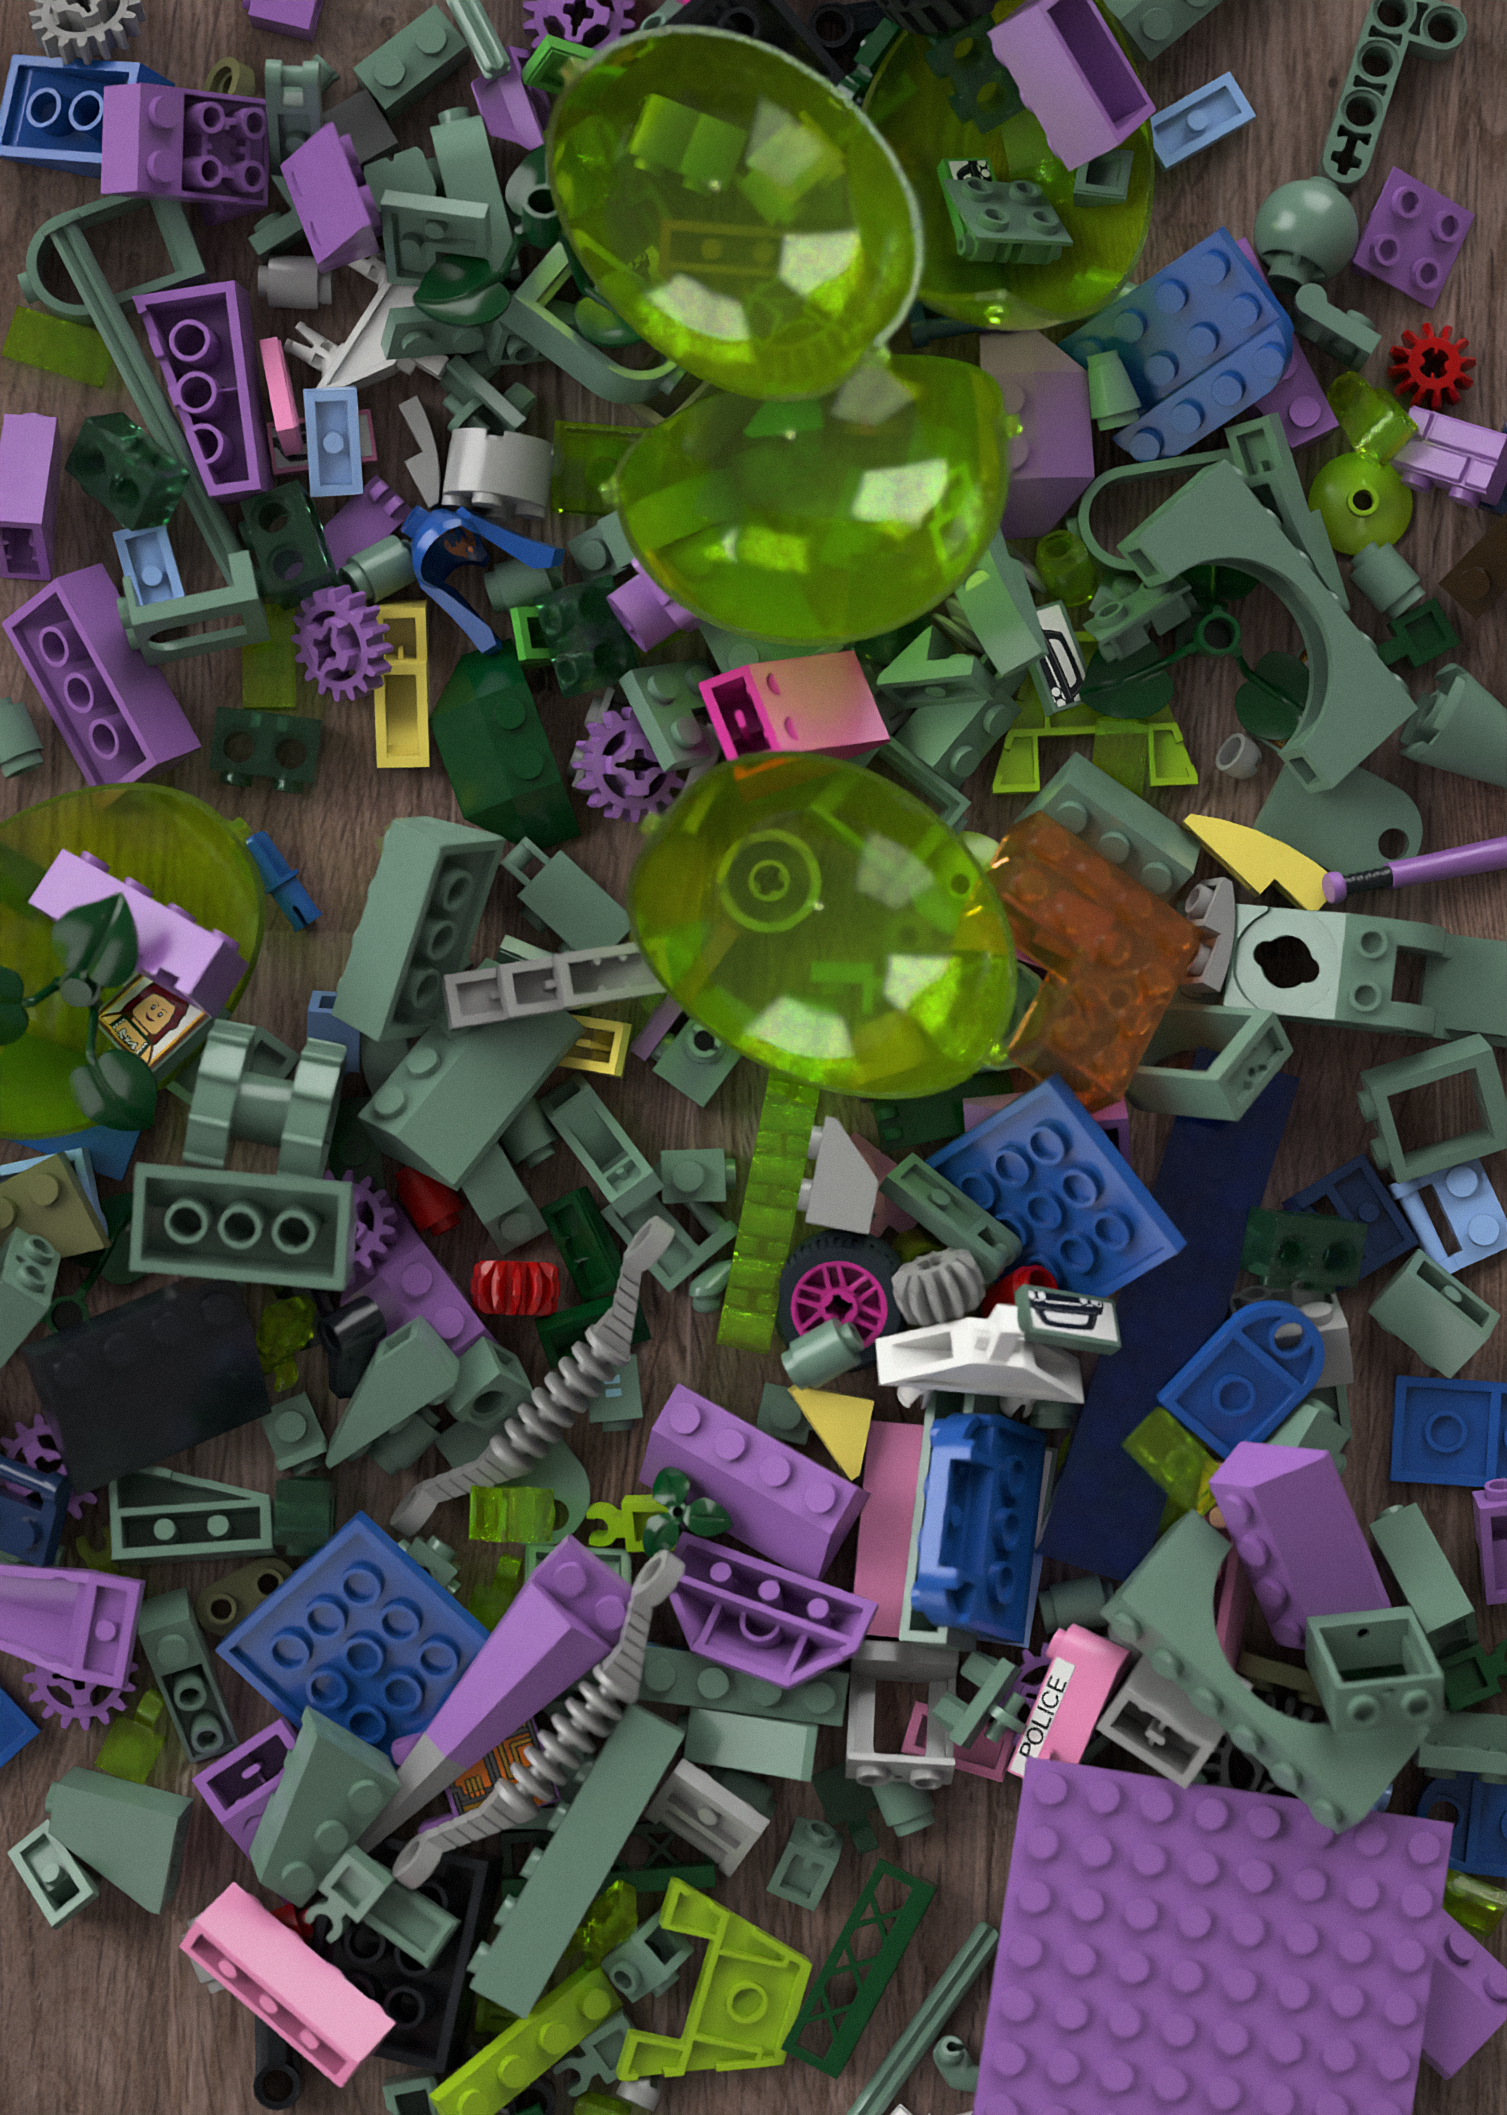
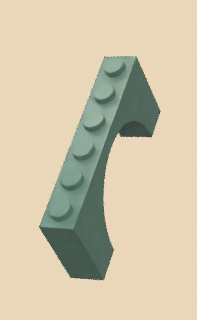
M1227 459L1201 469L1116 546L1148 588L1171 581L1189 567L1217 565L1233 568L1256 578L1271 589L1286 605L1293 615L1305 642L1309 662V690L1301 720L1291 738L1278 752V755L1309 794L1333 789L1419 709L1409 697L1410 691L1406 683L1398 675L1390 672L1377 655L1378 649L1373 640L1355 627L1345 614L1346 607L1343 601L1334 592L1325 588L1315 575L1314 566L1309 557L1301 550L1294 548L1282 532V524L1278 517L1270 509L1261 505L1250 491V483L1245 474L1237 467L1230 465Z
M1192 1509L1169 1527L1099 1613L1110 1622L1112 1630L1118 1637L1126 1642L1133 1643L1150 1659L1152 1667L1159 1675L1172 1680L1190 1696L1191 1703L1199 1712L1212 1717L1230 1734L1232 1742L1240 1750L1252 1754L1270 1771L1272 1779L1280 1787L1293 1792L1310 1808V1812L1317 1822L1340 1834L1363 1820L1431 1729L1423 1724L1335 1734L1332 1724H1313L1287 1717L1264 1704L1253 1695L1240 1681L1228 1663L1220 1646L1214 1623L1213 1593L1220 1566L1232 1545Z

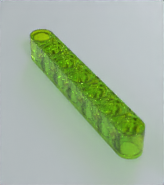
M786 989L715 1345L768 1355L780 1297L779 1278L781 1279L782 1276L780 1272L782 1269H785L836 1012L838 1001L836 998Z

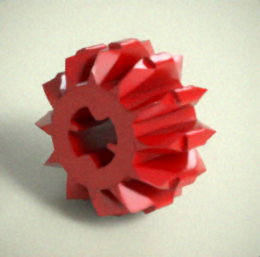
M1430 322L1422 324L1420 338L1413 331L1407 329L1401 335V340L1405 347L1392 346L1388 352V356L1399 364L1388 367L1385 371L1386 377L1403 380L1393 390V395L1396 398L1402 397L1408 391L1414 394L1409 402V408L1413 406L1419 407L1423 399L1427 398L1429 410L1438 413L1441 410L1442 398L1451 406H1456L1461 401L1457 388L1469 390L1474 383V380L1463 372L1473 369L1476 366V359L1470 356H1459L1467 348L1469 341L1466 338H1462L1454 345L1448 340L1452 335L1453 328L1449 325L1444 326L1438 337H1435L1434 329ZM1424 357H1427V363H1430L1433 359L1440 363L1441 368L1437 372L1438 379H1434V373L1426 377L1421 372L1420 368L1425 363Z
M481 1260L474 1265L473 1278H470L472 1308L479 1313L549 1316L557 1311L558 1297H560L561 1282L558 1281L559 1268L548 1262Z

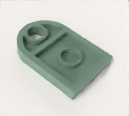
M1285 764L1252 826V829L1289 845L1328 871H1338L1342 875L1355 874L1375 868L1380 869L1384 863L1417 857L1423 837L1421 816L1410 796L1396 785L1359 766L1355 767L1333 789L1309 794ZM1396 828L1404 835L1405 848L1398 857L1387 859L1380 853L1378 841L1383 832Z
M531 1395L523 1401L536 1406ZM521 1404L489 1432L469 1421L467 1423L457 1421L442 1432V1435L434 1443L453 1469L475 1461L490 1445L489 1440L496 1432L509 1436L504 1426L509 1417L522 1420L518 1413V1407ZM563 1437L558 1443L544 1440L549 1452L544 1458L532 1456L536 1467L529 1475L511 1478L508 1481L496 1483L493 1486L471 1492L496 1528L504 1536L516 1543L545 1546L556 1544L562 1541L568 1534L574 1533L586 1516L591 1498L588 1474ZM547 1500H559L568 1509V1522L561 1529H547L539 1521V1507Z

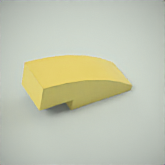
M428 599L381 600L373 605L380 607L376 620L378 624H389L390 630L383 634L384 642L394 646V651L384 654V659L388 661L392 669L390 672L380 675L384 685L374 689L377 768L430 767Z
M1190 814L1179 825L1202 842L1201 847L1254 898L1271 884L1298 910L1318 911L1326 903L1327 899L1323 893L1322 880L1323 876L1328 872L1289 845L1255 829L1218 818Z

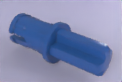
M260 831L242 843L241 851L266 886L263 893L265 896L269 893L272 895L292 925L295 933L323 915L296 877L300 873L299 870L296 868L292 871L267 832Z

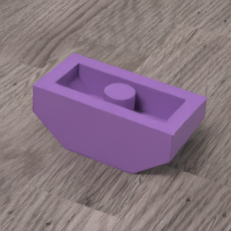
M513 46L505 47L504 49L510 59V72L495 80L486 79L482 73L471 83V88L488 135L515 142L532 152L554 136L558 137L565 147L546 91L525 85L523 82L521 70L533 55L532 50Z

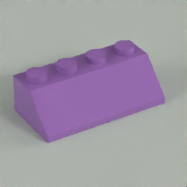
M102 563L57 577L1 623L100 806L107 805L170 771L202 747L158 665L147 667L141 649L131 650L127 632L123 630L117 606V598L121 597Z
M680 1383L675 1387L651 1429L638 1480L653 1489L655 1478L663 1468L671 1466L679 1469L684 1473L690 1484L684 1502L686 1506L703 1497L717 1502L725 1509L733 1522V1526L725 1531L726 1533L792 1572L820 1582L871 1494Z
M1240 1441L1208 1483L1277 1646L1305 1650L1306 1617L1392 1608L1329 1451ZM1368 1629L1359 1630L1357 1635L1366 1634Z
M1442 1908L1420 2056L1439 2075L1448 2080L1507 2019V1969Z

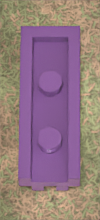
M375 475L363 487V494H356L276 575L301 601L312 597L315 591L334 586V588L342 586L338 570L346 565L347 558L389 535H394L403 526L412 509L381 478Z

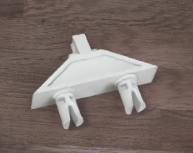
M380 248V252L368 256V260L363 258L347 264L377 283L378 292L345 343H341L339 346L307 327L302 321L295 326V329L313 347H307L288 338L285 342L284 351L290 352L322 372L321 381L316 388L356 386L357 391L397 374L399 370L410 376L415 367L441 380L447 370L446 365L450 359L446 355L386 360L380 344L389 309L415 306L412 295L419 287L388 283L385 251Z
M997 1305L987 1319L967 1317L946 1322L945 1324L942 1323L875 1339L879 1384L899 1386L897 1390L898 1399L908 1409L919 1395L921 1410L927 1407L934 1390L1000 1396V1409L1010 1418L1020 1406L1022 1407L1023 1419L1028 1417L1037 1399L1085 1404L1079 1359L1059 1346L1024 1341V1332H1020L1018 1326V1307Z

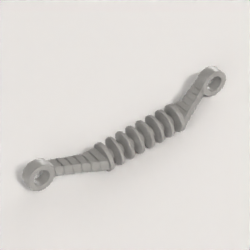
M658 1215L653 1216L640 1228L624 1252L623 1265L621 1266L617 1289L614 1293L613 1306L596 1324H591L585 1332L586 1338L592 1347L581 1341L575 1342L572 1346V1352L578 1361L570 1357H562L558 1366L564 1376L556 1372H549L544 1379L549 1390L536 1387L531 1393L536 1406L523 1402L518 1407V1413L522 1420L509 1417L504 1423L509 1436L496 1432L489 1440L490 1445L477 1460L415 1485L395 1509L390 1520V1525L405 1537H411L428 1520L438 1502L465 1495L467 1492L471 1493L481 1490V1488L493 1486L496 1483H502L511 1478L529 1475L536 1466L532 1456L544 1458L549 1452L544 1440L558 1443L562 1438L558 1425L571 1428L576 1422L575 1416L570 1409L584 1413L589 1407L588 1400L584 1394L598 1397L603 1391L598 1379L612 1382L616 1377L615 1370L610 1362L619 1367H625L631 1360L630 1346L642 1272L650 1268L670 1244L675 1233V1229Z
M664 1549L656 1553L640 1571L632 1587L624 1626L621 1630L620 1642L602 1663H597L593 1668V1673L601 1685L597 1687L587 1681H582L579 1684V1689L587 1701L583 1703L573 1697H568L565 1705L573 1715V1718L569 1719L559 1713H555L551 1721L559 1731V1734L555 1735L541 1729L537 1735L545 1747L544 1752L533 1746H527L524 1749V1754L532 1766L529 1768L519 1762H513L510 1765V1770L518 1782L515 1784L505 1778H499L494 1785L495 1789L479 1808L468 1811L466 1814L455 1817L415 1836L405 1846L394 1864L392 1876L410 1890L416 1889L433 1872L443 1851L446 1852L457 1848V1846L471 1843L472 1840L484 1838L487 1834L492 1835L500 1832L502 1829L516 1826L517 1823L521 1824L535 1820L539 1816L540 1809L533 1800V1797L536 1796L547 1802H551L554 1798V1793L546 1781L549 1779L556 1784L565 1785L568 1782V1778L560 1765L563 1763L573 1769H579L582 1765L580 1758L574 1751L575 1747L587 1753H592L596 1746L587 1733L591 1731L601 1737H606L609 1734V1729L601 1717L605 1715L616 1721H620L623 1717L621 1709L615 1702L618 1698L631 1705L639 1699V1680L641 1679L644 1651L647 1642L646 1636H648L652 1607L662 1602L678 1584L685 1569V1564Z

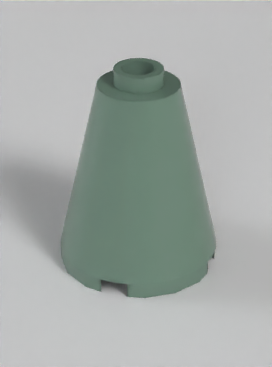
M1449 663L1433 677L1441 682L1437 689L1431 695L1422 691L1415 704L1419 709L1405 721L1400 734L1399 742L1407 746L1399 750L1400 755L1411 761L1507 789V709L1463 667L1456 663Z

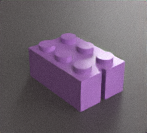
M1025 0L1008 14L1009 16L1005 17L987 32L992 41V49L997 60L1010 71L1019 87L1023 104L1030 112L1036 115L1047 134L1049 148L1057 158L1062 159L1069 172L1120 145L1156 111L1155 106L1093 0Z

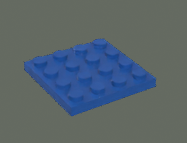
M1058 1071L923 1160L1020 1239L1023 1249L1021 1255L1011 1265L1005 1266L1004 1272L993 1281L994 1284L1022 1266L1031 1267L1038 1265L1044 1267L1052 1274L1057 1283L1058 1290L1105 1298L1174 1256L1187 1244L1186 1240Z
M360 1510L218 1643L215 1651L298 1730H301L303 1725L301 1717L306 1705L388 1755L394 1770H396L400 1765L394 1762L391 1753L392 1743L396 1739L427 1730L491 1633L372 1519Z

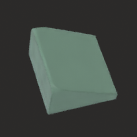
M1113 148L1077 167L1073 206L1084 208L1126 203L1134 151Z

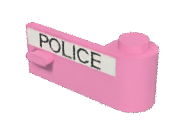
M1075 1623L1067 1631L1059 1628L1054 1634L1046 1652V1657L1052 1659V1662L1026 1722L1027 1727L1019 1739L1007 1771L1023 1778L1026 1756L1080 1764L1105 1703L1114 1695L1127 1671L1132 1651Z

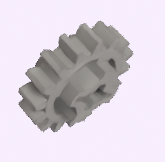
M34 0L37 10L29 12L32 23L31 28L38 47L45 48L47 57L50 59L61 54L66 65L73 62L76 57H82L85 65L91 64L94 55L95 57L101 55L105 60L111 59V50L114 47L127 50L130 47L127 36H140L142 31L139 23L146 21L142 0Z

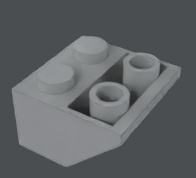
M826 1116L824 1127L813 1125L807 1158L817 1160L813 1180L805 1178L802 1180L797 1210L807 1212L805 1223L869 1235L879 1181L837 1118Z
M1302 1278L1290 1285L1271 1288L1250 1286L1241 1290L1240 1293L1226 1295L1229 1318L1241 1308L1265 1300L1282 1301L1299 1308L1318 1329L1324 1344V1366L1320 1378L1313 1389L1354 1383L1349 1327L1334 1288L1328 1279ZM1295 1323L1282 1325L1275 1334V1345L1282 1348L1295 1345L1302 1334L1301 1326Z
M1144 1654L1107 1705L1096 1727L1101 1733L1184 1789H1187L1226 1731L1212 1717L1199 1712L1191 1703L1190 1696L1176 1683L1159 1675L1152 1667L1150 1659ZM1237 1675L1240 1681L1251 1691L1253 1685Z

